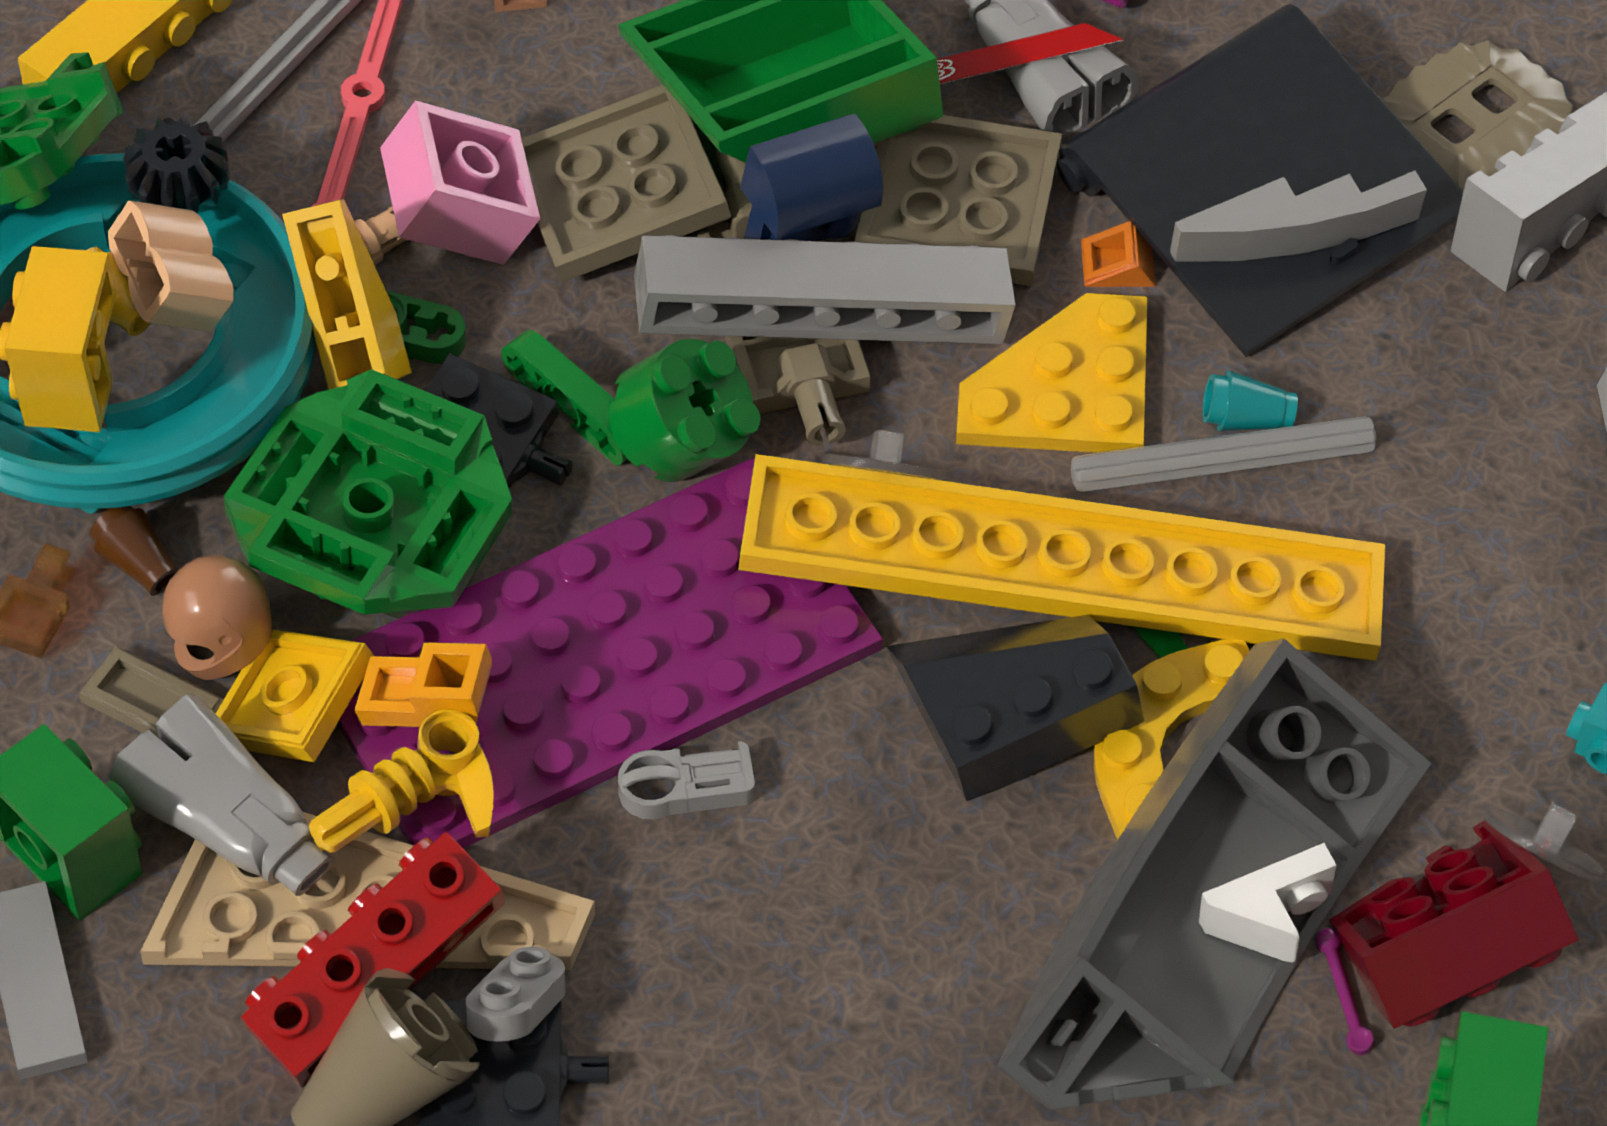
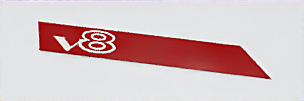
M1083 23L937 59L940 84L1124 39Z

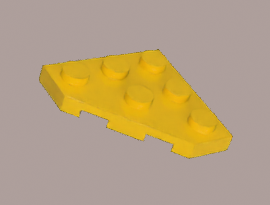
M1086 293L960 382L956 444L1094 453L1143 447L1147 297Z

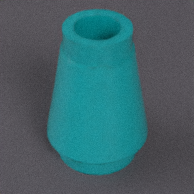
M1227 370L1224 375L1211 374L1209 376L1203 396L1202 419L1204 423L1216 424L1218 431L1263 430L1293 426L1295 422L1298 397L1294 392H1287L1284 389Z

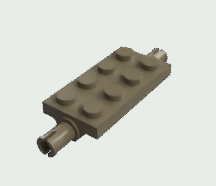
M717 149L715 159L717 165L720 166L727 190L724 196L732 217L694 231L692 236L699 238L734 237L744 239L752 204L740 189L746 163ZM725 336L727 345L735 354L736 365L743 373L749 385L753 403L758 408L760 414L798 406L806 429L805 434L808 443L814 446L823 445L820 433L821 428H824L829 444L837 442L845 435V424L840 417L835 398L870 392V374L858 340Z

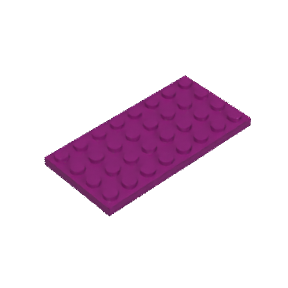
M755 457L467 587L453 607L425 609L417 613L408 614L351 640L353 642L365 643L375 656L420 657L424 643L487 645L492 657V668L476 725L479 731L478 743L488 761L493 782V814L489 836L617 776L624 761L635 753L644 750H672L882 650V637L846 585L738 570ZM362 680L337 725L363 769L374 773L375 764L384 759L392 761L393 752L399 748L406 747L415 751L417 749L420 727L362 725L355 712L363 683ZM448 750L437 751L445 755L457 754ZM436 794L427 803L417 802V809L411 814H399L400 824L398 827L407 842L413 846L426 837H429L434 842L445 831L462 848L486 838L475 837L459 794L450 796Z

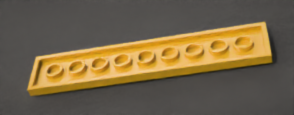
M759 454L755 455L738 570L1065 617L1088 615L1094 621L1218 639L1244 640L1246 643L1253 644L1285 639L1297 650L1372 661L1377 660L1381 647L1385 544Z

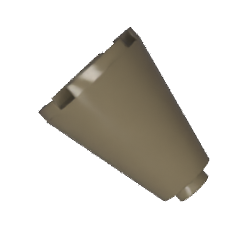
M390 968L378 970L365 984L291 1110L292 1121L295 1126H393L466 1081L478 1069V1062L469 1061L478 1051L475 1041L463 1022L435 993H432L423 1001L407 989L416 979L404 972Z

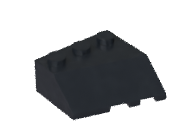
M1088 615L886 646L966 801L997 791L1104 741L1108 734L1119 730H1128L1145 722L1137 683L1109 633Z

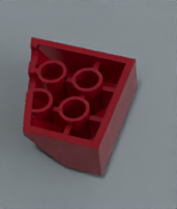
M1491 816L1472 827L1474 832L1482 839L1472 847L1453 851L1451 846L1444 845L1427 856L1426 860L1429 864L1424 869L1426 876L1416 883L1409 877L1391 879L1329 919L1333 929L1338 932L1344 949L1378 1011L1394 1029L1402 1025L1416 1026L1434 1018L1439 1013L1441 1006L1462 996L1475 997L1483 995L1496 988L1500 984L1502 977L1524 966L1533 968L1548 964L1561 955L1562 948L1579 941L1549 869L1522 844H1518L1519 842Z

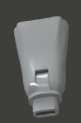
M964 0L969 5V16L977 25L979 34L987 47L1074 26L1048 0ZM1102 45L1004 69L1040 130L1062 133V138L1130 103L1137 94L1139 86L1137 71Z
M184 695L161 715L156 723L159 738L148 730L145 733H141L117 755L109 774V780L116 782L124 790L132 804L151 816L193 837L235 866L249 873L263 876V879L269 884L275 885L281 882L296 896H300L331 868L334 858L315 844L314 838L309 832V825L296 801L262 768L230 728L199 695Z

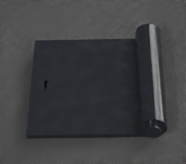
M1292 4L1284 5L1061 145L1059 149L1061 160L1057 162L1058 173L1071 191L1078 192L1082 189L1088 196H1094L1103 190L1245 357H1248L1458 219L1464 192L1307 15ZM1412 171H1416L1427 189L1418 220L1358 241L1350 238L1340 245L1307 253L1244 261L1175 262L1170 253L1175 222L1282 177L1286 179L1295 196L1347 174L1351 175L1361 193Z

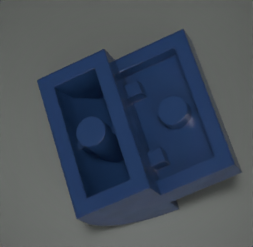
M855 113L750 146L740 189L752 204L744 239H794L816 242L828 238L837 239L857 229L863 211L881 206L883 179L879 158L868 131Z

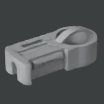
M738 741V750L728 749L689 754L684 757L680 756L679 749L664 751L644 750L635 753L624 761L618 774V796L622 806L630 814L641 819L656 820L672 814L751 804L755 799V780L749 747L746 743ZM666 778L675 782V786L669 794L656 800L641 799L634 796L627 789L628 786L636 782L648 779Z

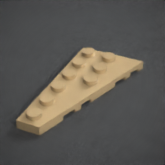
M303 812L308 825L312 819L317 817ZM366 831L338 851L328 852L334 858L331 868L304 894L296 896L281 882L271 885L263 879V876L249 873L235 866L195 839L140 951L143 965L297 966L300 963L296 957L298 952L313 936L324 929H327L332 934L352 916L348 912V908L364 890L375 883H378L383 888L403 870L399 866V862L413 845ZM480 866L502 889L505 904L435 968L494 969L499 962L509 957L514 950L534 946L548 950L551 955L563 961L565 970H572L595 916L594 901Z

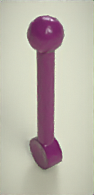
M1324 928L1316 935L1315 945L1320 952L1326 955L1350 1030L1346 1037V1043L1349 1050L1354 1054L1366 1055L1374 1048V1038L1371 1031L1362 1026L1338 951L1342 941L1336 930Z

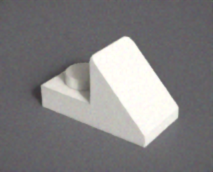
M1322 843L1202 893L1199 923L1206 934L1282 961L1295 962L1299 934L1287 912L1291 911L1294 915H1300L1320 906L1332 892L1336 863L1326 845Z

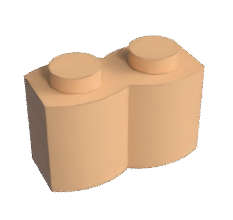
M128 201L108 230L110 251L119 270L128 276L129 291L136 311L148 323L213 331L231 306L234 290L224 265L219 259L212 256V238L204 221L192 210Z

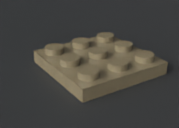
M664 85L657 86L522 138L540 215V220L537 224L561 283L639 253L642 236L674 235L681 237L732 217L725 196L689 115Z
M943 115L942 118L921 125L911 132L900 133L878 142L876 152L883 179L881 206L862 212L854 242L1006 248L1012 283L1032 286L1057 170V162L1059 160L1062 133Z

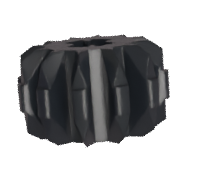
M183 114L176 124L167 125L158 117L154 131L136 129L134 144L125 147L123 158L126 171V185L133 199H139L142 203L192 210L197 214L200 204L208 206L218 205L220 191L228 188V181L230 180L229 164L227 163L228 153L222 137L213 135V131L210 129L207 121L191 127L190 122H188Z

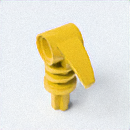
M452 709L438 710L428 715L420 725L418 744L415 751L401 747L393 752L392 761L384 759L375 764L374 773L366 770L357 772L348 780L350 794L311 820L308 828L315 844L322 851L333 853L372 827L381 833L387 834L399 826V814H411L417 809V802L427 803L436 794L442 796L459 794L475 837H489L493 814V782L488 761L478 743L479 731L473 719L463 712ZM448 750L457 754L445 755L437 751Z

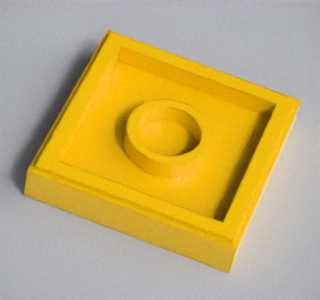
M272 629L270 640L262 653L240 671L215 714L230 728L247 751L315 762L363 680L370 656L375 655L365 643Z

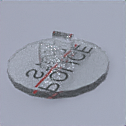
M884 430L874 431L870 459L833 454H822L821 459L822 464L941 481L946 479V471L900 463L904 433Z
M1551 803L1539 826L1496 807L1488 808L1483 816L1487 823L1501 834L1542 859L1568 872L1595 882H1602L1607 874L1605 868L1591 856L1565 841L1575 822L1576 815L1554 803Z

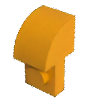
M424 643L420 657L370 656L355 707V712L362 725L420 727L422 721L431 713L443 709H452L467 714L476 723L492 668V657L486 644Z

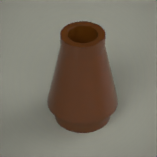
M132 506L109 508L97 518L90 529V537L95 541V552L141 584L151 596L162 591L163 586H167L170 579L179 570L168 555L145 511L141 508L134 509Z

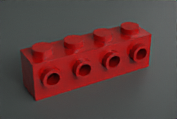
M447 831L434 842L429 837H426L415 844L400 860L399 866L403 870L383 888L378 883H375L364 890L349 906L348 912L352 916L332 934L327 929H324L313 936L298 952L296 957L300 963L281 980L276 975L269 977L246 999L245 1004L249 1009L240 1016L246 1028L301 1087L309 1081L365 984L378 970L390 968L404 972L416 979L407 988L411 990L505 904L502 889Z

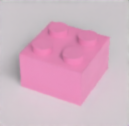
M415 100L380 147L400 238L503 265L540 220L522 139L518 129Z

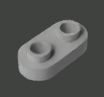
M529 946L514 950L509 957L499 962L468 994L466 998L468 1031L475 1037L488 1041H510L529 1034L565 996V965L563 961L541 947Z

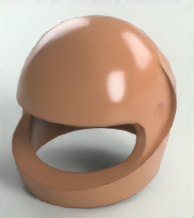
M220 555L198 557L182 566L170 579L164 591L162 618L167 633L175 640V657L178 664L196 678L214 680L229 676L243 669L262 653L270 640L272 615L268 591L257 572L242 561ZM192 646L206 647L213 651L214 654L210 659H197L193 657Z

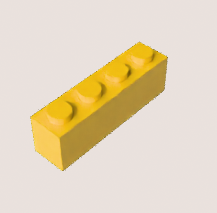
M87 0L18 57L22 83L46 81L71 53L89 52L93 65L105 63L117 93L132 80L140 81L144 79L152 70L155 60L173 45L176 47L184 45L192 37L199 23L212 12L220 13L227 9L233 0Z

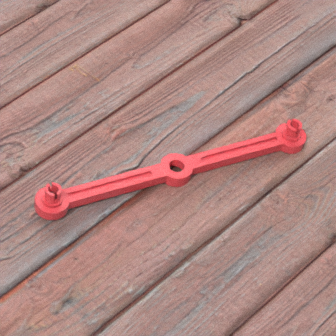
M378 0L357 72L345 79L341 85V100L346 108L317 203L312 206L345 198L369 114L379 109L385 101V87L380 78L404 0ZM362 89L372 92L366 97L355 95L357 91Z

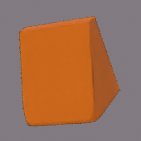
M1131 221L1081 239L1085 287H1156L1153 249Z

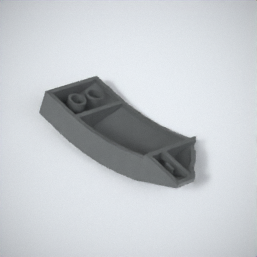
M1280 639L1254 644L1179 747L1105 859L1051 952L998 1062L997 1068L1049 1110L1111 1100H1126L1167 1094L1173 1091L1236 1084L1232 1080L1293 968L1361 862L1432 763L1287 640ZM1322 843L1326 845L1336 863L1331 894L1328 895L1327 899L1320 906L1307 913L1294 915L1291 911L1287 912L1299 934L1295 962L1282 961L1204 933L1199 923L1202 893Z

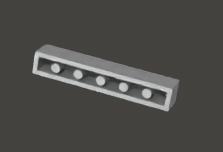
M674 235L642 236L634 273L639 333L1003 344L1016 305L1006 248L933 246L913 243L874 244L854 241L816 242L794 239L757 240L734 237L699 238L678 237Z

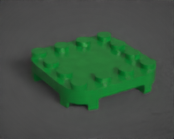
M89 52L71 53L46 81L0 88V205L13 202L17 209H28L45 202L51 196L48 186L60 177L73 171L78 158L87 148L96 144L100 139L99 134L104 128L123 113L121 103L105 63L93 65Z

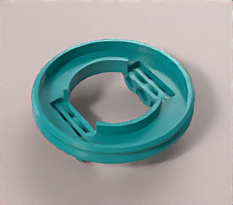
M125 153L80 156L75 162L73 171L60 177L48 186L51 196L40 205L28 209H17L13 202L0 205V312L12 295L16 273L26 270L32 246L87 250L92 247H98L103 252H111L108 230L128 201L140 202L139 199H133L127 189L123 160ZM230 179L228 181V188L220 191L217 206L199 205L198 215L204 221L212 238V256L221 261L233 284V302L215 326L216 330L213 338L199 360L178 379L151 394L125 402L107 404L104 416L106 429L101 428V432L25 426L18 400L11 399L9 380L0 376V492L34 503L56 507L79 508L89 514H93L99 508H118L145 504L196 488L224 474L244 461L257 449L284 408L298 401L310 375L317 345L313 332V323L307 310L285 223L264 201Z

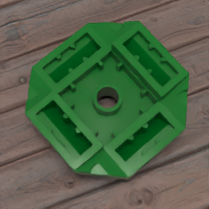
M372 369L347 379V385L317 392L287 405L224 495L225 513L249 567L316 594L320 600L328 599L363 615L383 613L396 619L425 609L453 607L512 515V497L492 445V437L485 416Z

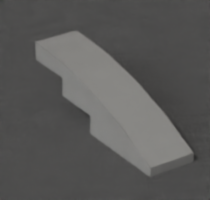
M1412 171L1361 193L1351 175L1347 174L1295 196L1286 179L1282 177L1175 222L1170 253L1175 262L1244 261L1307 253L1340 245L1350 238L1358 241L1418 220L1427 189L1416 171Z

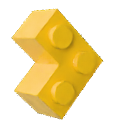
M32 246L26 270L18 271L15 275L12 291L15 310L12 321L4 322L0 329V359L8 361L10 368L9 394L11 399L18 400L25 426L101 432L113 384L104 341L117 295L108 252Z

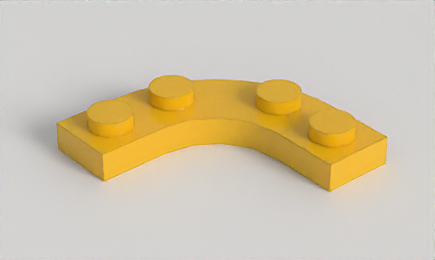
M1223 639L1181 650L1149 663L1132 675L1137 683L1145 722L1128 730H1119L1108 734L1104 741L1094 746L1096 785L1117 840L1164 771L1161 752L1165 740L1180 723L1206 712L1249 653L1246 641Z

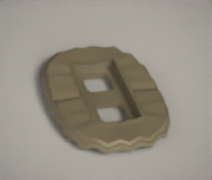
M1489 40L1472 46L1460 42L1447 54H1435L1425 65L1415 66L1406 79L1396 83L1389 96L1381 99L1463 191L1466 178L1480 170L1488 177L1498 172L1494 168L1497 159L1511 150L1521 157L1524 156L1534 136L1549 128L1554 133L1559 134L1560 128L1566 117L1571 114L1573 106L1566 99L1562 82L1549 77L1541 65L1530 62L1519 49H1501ZM1487 85H1495L1514 99L1515 103L1501 113H1492L1472 96ZM1452 114L1465 122L1475 132L1460 143H1452L1433 129L1432 125L1444 116Z

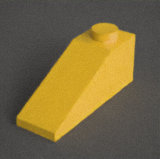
M340 199L282 214L307 310L313 323V332L328 388L333 389L347 385V379L371 369L394 379H399L412 373L397 314L345 200Z

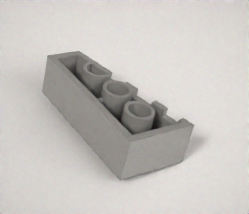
M1607 92L1568 115L1560 128L1559 134L1547 128L1534 136L1524 156L1521 157L1511 150L1498 158L1494 167L1498 172L1488 177L1479 170L1466 178L1450 252L1504 292H1507L1521 279H1524L1526 282L1535 280L1546 267L1551 253L1560 246H1563L1565 249L1572 248L1586 232L1589 221L1598 213L1607 217Z

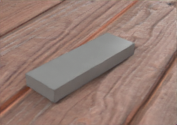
M46 881L0 892V994L20 1080L88 1063Z

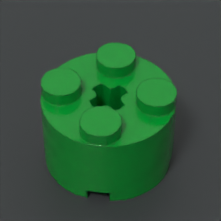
M682 339L671 343L620 374L614 384H619L616 398L609 402L608 417L611 431L622 453L637 468L644 464L659 475L653 478L664 482L686 480L733 455L745 445L750 435L756 432L760 426L761 417L759 410L753 403L752 394L743 373L736 365L735 354L726 343L719 340L706 342L699 339Z

